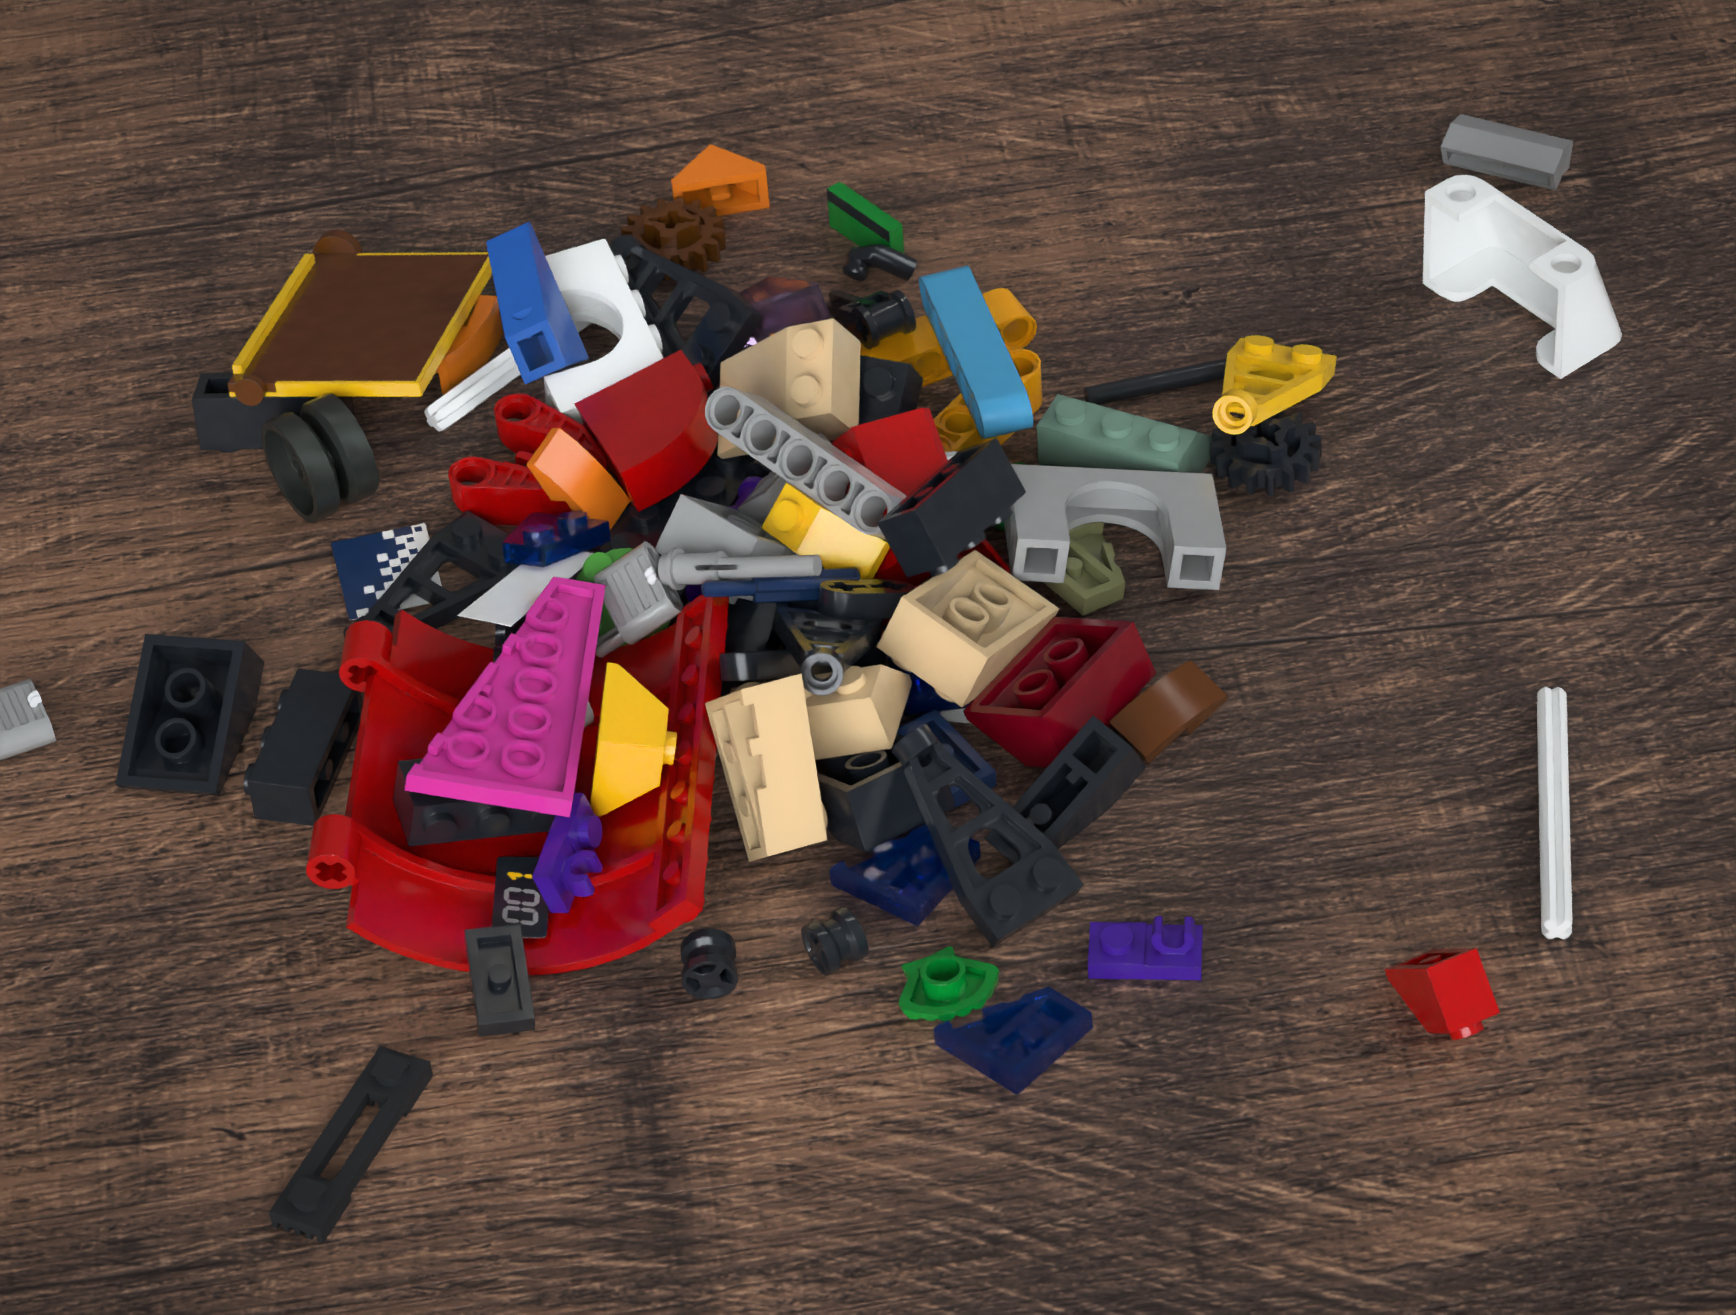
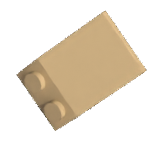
M834 318L789 326L721 362L720 387L729 386L763 397L814 433L822 432L828 440H835L851 427L859 425L861 341ZM718 433V456L721 459L749 455ZM775 433L774 438H773V444H774L775 439H776V433Z
M974 550L960 559L959 563L952 569L932 577L900 599L877 648L890 656L894 664L899 668L914 673L934 687L935 692L947 701L955 702L960 707H964L974 700L1044 626L1056 616L1060 608Z

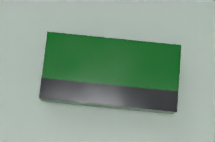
M840 181L826 189L830 227L859 247L883 244L904 253L902 223Z

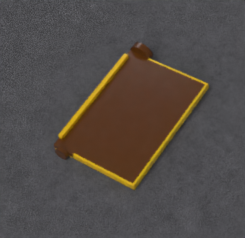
M342 230L325 232L315 244L313 254H304L233 362V376L227 383L230 397H237L241 403L248 406L258 405L264 397H319L329 393L336 397H421L492 275L488 252L363 253L358 240L348 232Z

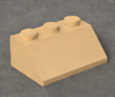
M882 664L867 667L851 666L844 672L839 688L831 694L815 695L804 688L815 760L892 749L912 686L910 676ZM832 672L817 674L814 676L820 679H824L829 677L832 674ZM745 683L739 687L731 688L730 693L760 685V683Z

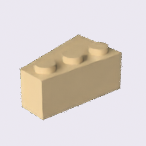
M802 673L741 689L705 703L749 862L826 841L827 814L821 802Z

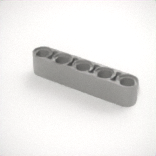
M729 386L720 387L710 395L705 406V417L708 425L714 431L859 532L885 539L877 522L882 519L884 510L887 508L888 514L907 497L905 494L765 398ZM775 433H776V439H775V442H774V444H773V438H774V435H775ZM813 457V463L809 470V463ZM850 482V489L845 497V490L848 483Z

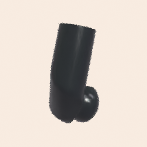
M883 244L853 247L845 255L848 259L843 265L842 271L844 275L852 279L863 281L868 276L869 268H878L908 281L915 270L917 259Z

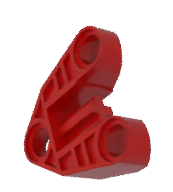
M516 393L501 398L494 407L498 437L507 448L516 453V464L505 461L502 463L475 456L465 457L455 461L450 466L448 477L452 500L463 513L468 510L492 525L544 527L572 511L566 501L551 500L526 465L552 428L563 430L585 448L607 471L608 468L604 453L583 424L530 395ZM516 418V419H521V420H520V421H508V420H506V419ZM467 481H469V482H476V483H478V484H474V485H463V484H461V483H462V482H467Z

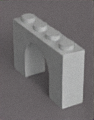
M1011 464L1026 491L1010 507L1013 514L1004 520L1010 572L1019 581L1064 583L1070 546L1069 531L1082 524L1104 522L1133 528L1154 541L1162 555L1167 588L1219 590L1227 548L1212 474Z

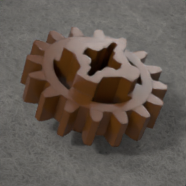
M677 196L675 201L667 203L663 198L657 199V207L655 208L643 204L640 206L641 216L629 214L627 216L628 226H622L621 228L622 236L633 235L647 250L690 270L696 268L702 272L708 271L707 261L719 262L721 260L720 251L726 250L723 217L716 216V209L713 206L702 209L701 200L699 199L692 201L689 205L684 204L681 196ZM665 274V280H671V277Z

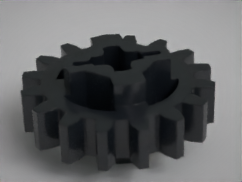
M1285 410L1255 426H1250L1241 434L1233 435L1225 433L1220 429H1213L1212 443H1210L1211 465H1216V476L1218 478L1228 477V487L1233 489L1241 484L1247 485L1248 495H1253L1258 488H1265L1268 496H1274L1275 488L1281 486L1290 493L1294 491L1295 480L1307 484L1310 482V471L1319 470L1321 436L1316 435V425L1314 422L1303 424V413L1297 412L1291 416H1286ZM1238 414V418H1243L1245 416L1243 414Z

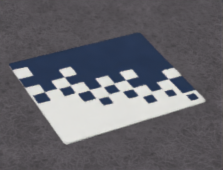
M425 523L331 543L349 620L365 616L428 542L429 535ZM437 571L430 580L442 586ZM413 593L397 609L402 610L430 603Z

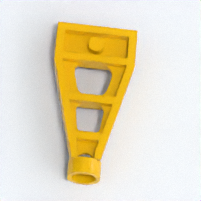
M1251 335L1240 338L1227 353L1222 396L1213 407L1212 414L1215 424L1225 433L1241 434L1250 426H1255L1321 391L1335 375L1337 356L1323 354L1319 347L1301 344L1293 347L1274 344L1273 339L1266 336ZM1230 412L1243 414L1245 416L1243 418H1235L1230 414Z

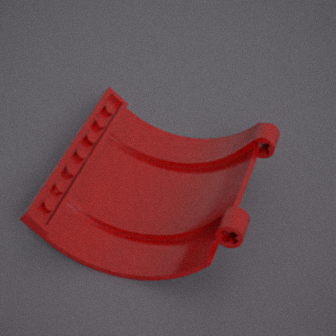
M701 594L682 608V612L677 615V622L667 629L642 639L634 645L627 644L617 647L602 658L595 654L588 702L593 710L594 721L583 730L574 793H584L590 804L607 662L619 664L669 709L667 731L677 732L673 765H662L660 786L599 817L602 824V840L594 852L597 854L603 869L599 873H586L595 888L594 894L586 897L575 896L569 913H551L549 910L547 936L545 938H522L528 976L570 972L617 960L643 949L681 924L691 922L703 910L717 747L705 703L721 697L722 681H720L719 653H725L729 597L705 598ZM401 610L395 614L392 633L386 626L368 620L353 623L346 630L339 677L348 688L365 692L345 815H325L314 823L306 874L313 883L323 888L341 889L349 885L352 886L346 928L372 943L411 959L447 969L469 972L464 930L492 927L498 857H540L549 831L408 846L393 803L398 761L423 759L426 756L429 744L437 733H443L453 719L456 707L490 662L493 663L494 649L443 633Z

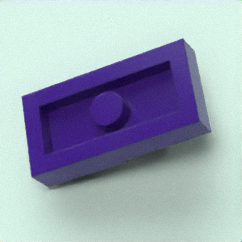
M574 793L570 817L555 815L532 875L551 913H569L575 896L586 897L594 894L595 888L586 873H599L603 869L597 854L594 852L602 840V824L600 818L594 814L584 793Z
M1155 916L1152 924H1146V922H1090L1088 979L1201 980L1203 925H1195L1192 917H1185L1184 925H1163L1162 916Z

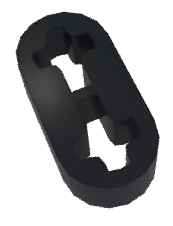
M893 579L826 580L820 583L817 610L825 616L839 619H888L892 617L900 599L916 587L908 582Z

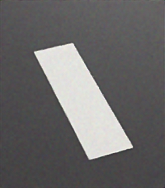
M546 544L459 613L458 616L511 627L526 615L553 576L566 579L571 578L583 568L585 560L594 553Z

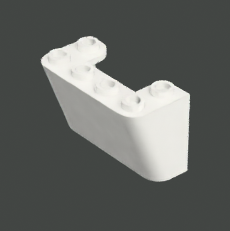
M1470 175L1453 176L1425 191L1423 284L1438 295L1456 302L1467 300L1494 286L1554 327L1555 330L1538 341L1536 358L1542 367L1560 379L1620 342L1622 337L1620 326L1595 258L1586 248L1478 177Z

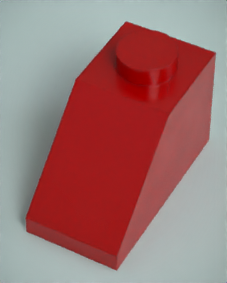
M1477 948L1433 949L1384 969L1388 981L1428 1033L1450 1034L1452 1040L1462 1039L1484 1030L1482 1020L1500 1013Z

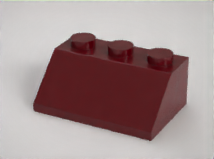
M1053 617L963 710V713L970 723L1025 766L1047 768L1092 716L1109 728V721L1125 708L1128 703L1138 697L1143 687L1157 673L1134 621Z

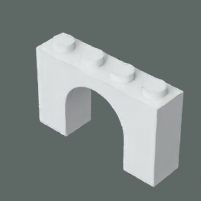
M605 238L545 256L572 320L600 325L611 331L620 340L616 347L601 359L544 376L546 404L581 424L583 423L574 405L575 403L663 359L661 354L663 346L658 329L654 324L647 325L644 319L646 312L642 297L637 289L630 290L627 284L629 277L625 262L621 255H613Z

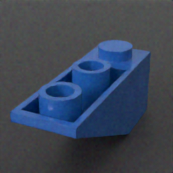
M527 222L486 241L505 339L524 383L528 384L544 379V376L561 372L589 359L531 222Z

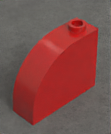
M682 350L574 404L584 427L604 453L608 468L638 512L665 499L688 483L707 463L718 442V433L708 425L705 417V406L709 398L707 392L713 389V385L702 364L699 362L692 365Z

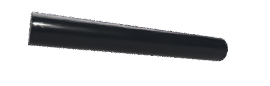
M1227 358L1084 387L1085 401L1100 405L1224 379Z

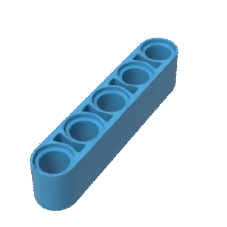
M965 265L920 276L919 289L924 310L981 438L984 440L1032 428L1033 414L1027 391L969 266Z

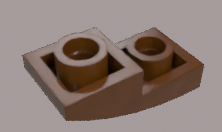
M1189 660L1146 689L1113 717L1109 724L1111 729L1149 764L1184 730L1190 735L1229 698L1197 665Z

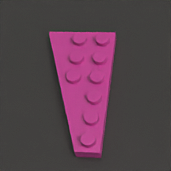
M553 576L527 611L525 622L517 633H511L503 644L500 656L494 663L490 662L456 707L453 719L442 734H436L429 744L426 756L420 764L415 763L408 772L405 791L570 817L606 585Z

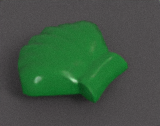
M948 946L928 957L901 965L908 979L900 996L899 1006L909 1019L914 1020L925 1019L927 1021L940 1020L942 1022H949L955 1016L965 1017L970 1014L971 1010L981 1009L985 1005L986 1000L991 998L994 989L997 988L999 983V969L997 966L989 963L958 957L955 955L953 948Z

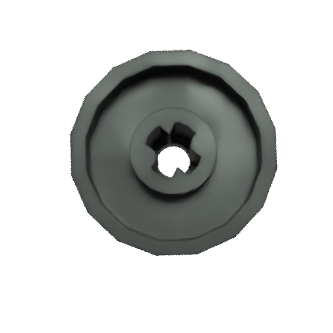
M332 393L323 394L304 403L300 410V417L293 412H288L263 423L261 441L269 468L287 502L305 521L315 523L336 513L340 506V499L346 503H356L376 493L379 487V475L371 447L354 415L343 401Z

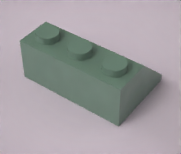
M1057 394L1037 424L1038 463L1041 466L1202 473L1211 459L1210 443H1212V436Z

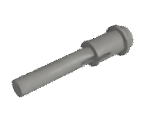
M673 548L668 553L663 554L658 563L660 581L664 585H669L673 590H682L686 585L703 584L706 581H728V578L819 576L822 572V560L819 555L728 557L724 551L685 553L681 548ZM737 565L736 570H709L711 566Z

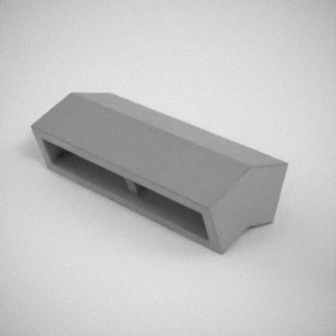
M1460 114L1451 122L1441 144V152L1444 164L1556 191L1562 175L1569 169L1573 141Z

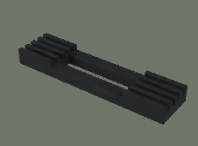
M379 1046L269 1211L272 1227L279 1228L280 1225H283L284 1231L290 1232L293 1228L296 1235L301 1236L305 1232L306 1238L312 1240L314 1236H317L318 1242H325L350 1204L351 1193L400 1118L402 1116L407 1117L433 1077L430 1061ZM376 1102L380 1109L335 1179L332 1181L319 1177L366 1105L373 1106Z

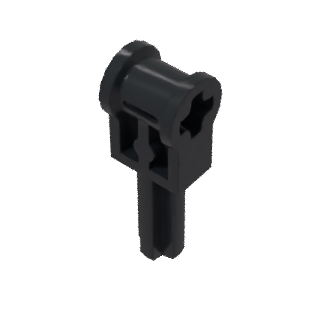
M833 290L828 293L829 302L823 304L825 313L842 320L843 327L860 340L867 349L877 347L879 340L900 331L908 334L916 329L913 308L908 298L900 290L891 293L878 291L864 298Z

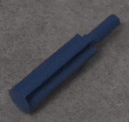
M857 568L822 569L819 576L706 581L701 586V592L705 598L753 596V603L755 604L818 601L821 582L826 580L860 579V574Z

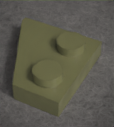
M1104 522L1086 523L1069 531L1070 546L1064 583L1043 582L1082 616L1120 601L1124 596L1125 580L1120 567L1114 563L1115 552L1111 542L1106 543L1104 539Z

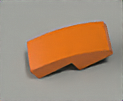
M479 295L472 314L468 315L436 370L435 374H439L442 394H445L484 366L497 348L503 335L497 296Z
M560 428L551 429L526 464L551 500L567 502L590 537L605 538L630 503L628 496L608 471L585 448Z

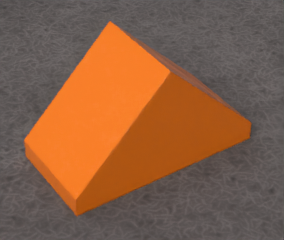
M712 144L706 147L671 180L673 201H675L677 196H681L684 204L689 205L692 201L699 199L701 200L702 209L710 206L715 207L716 216L770 208L765 165Z

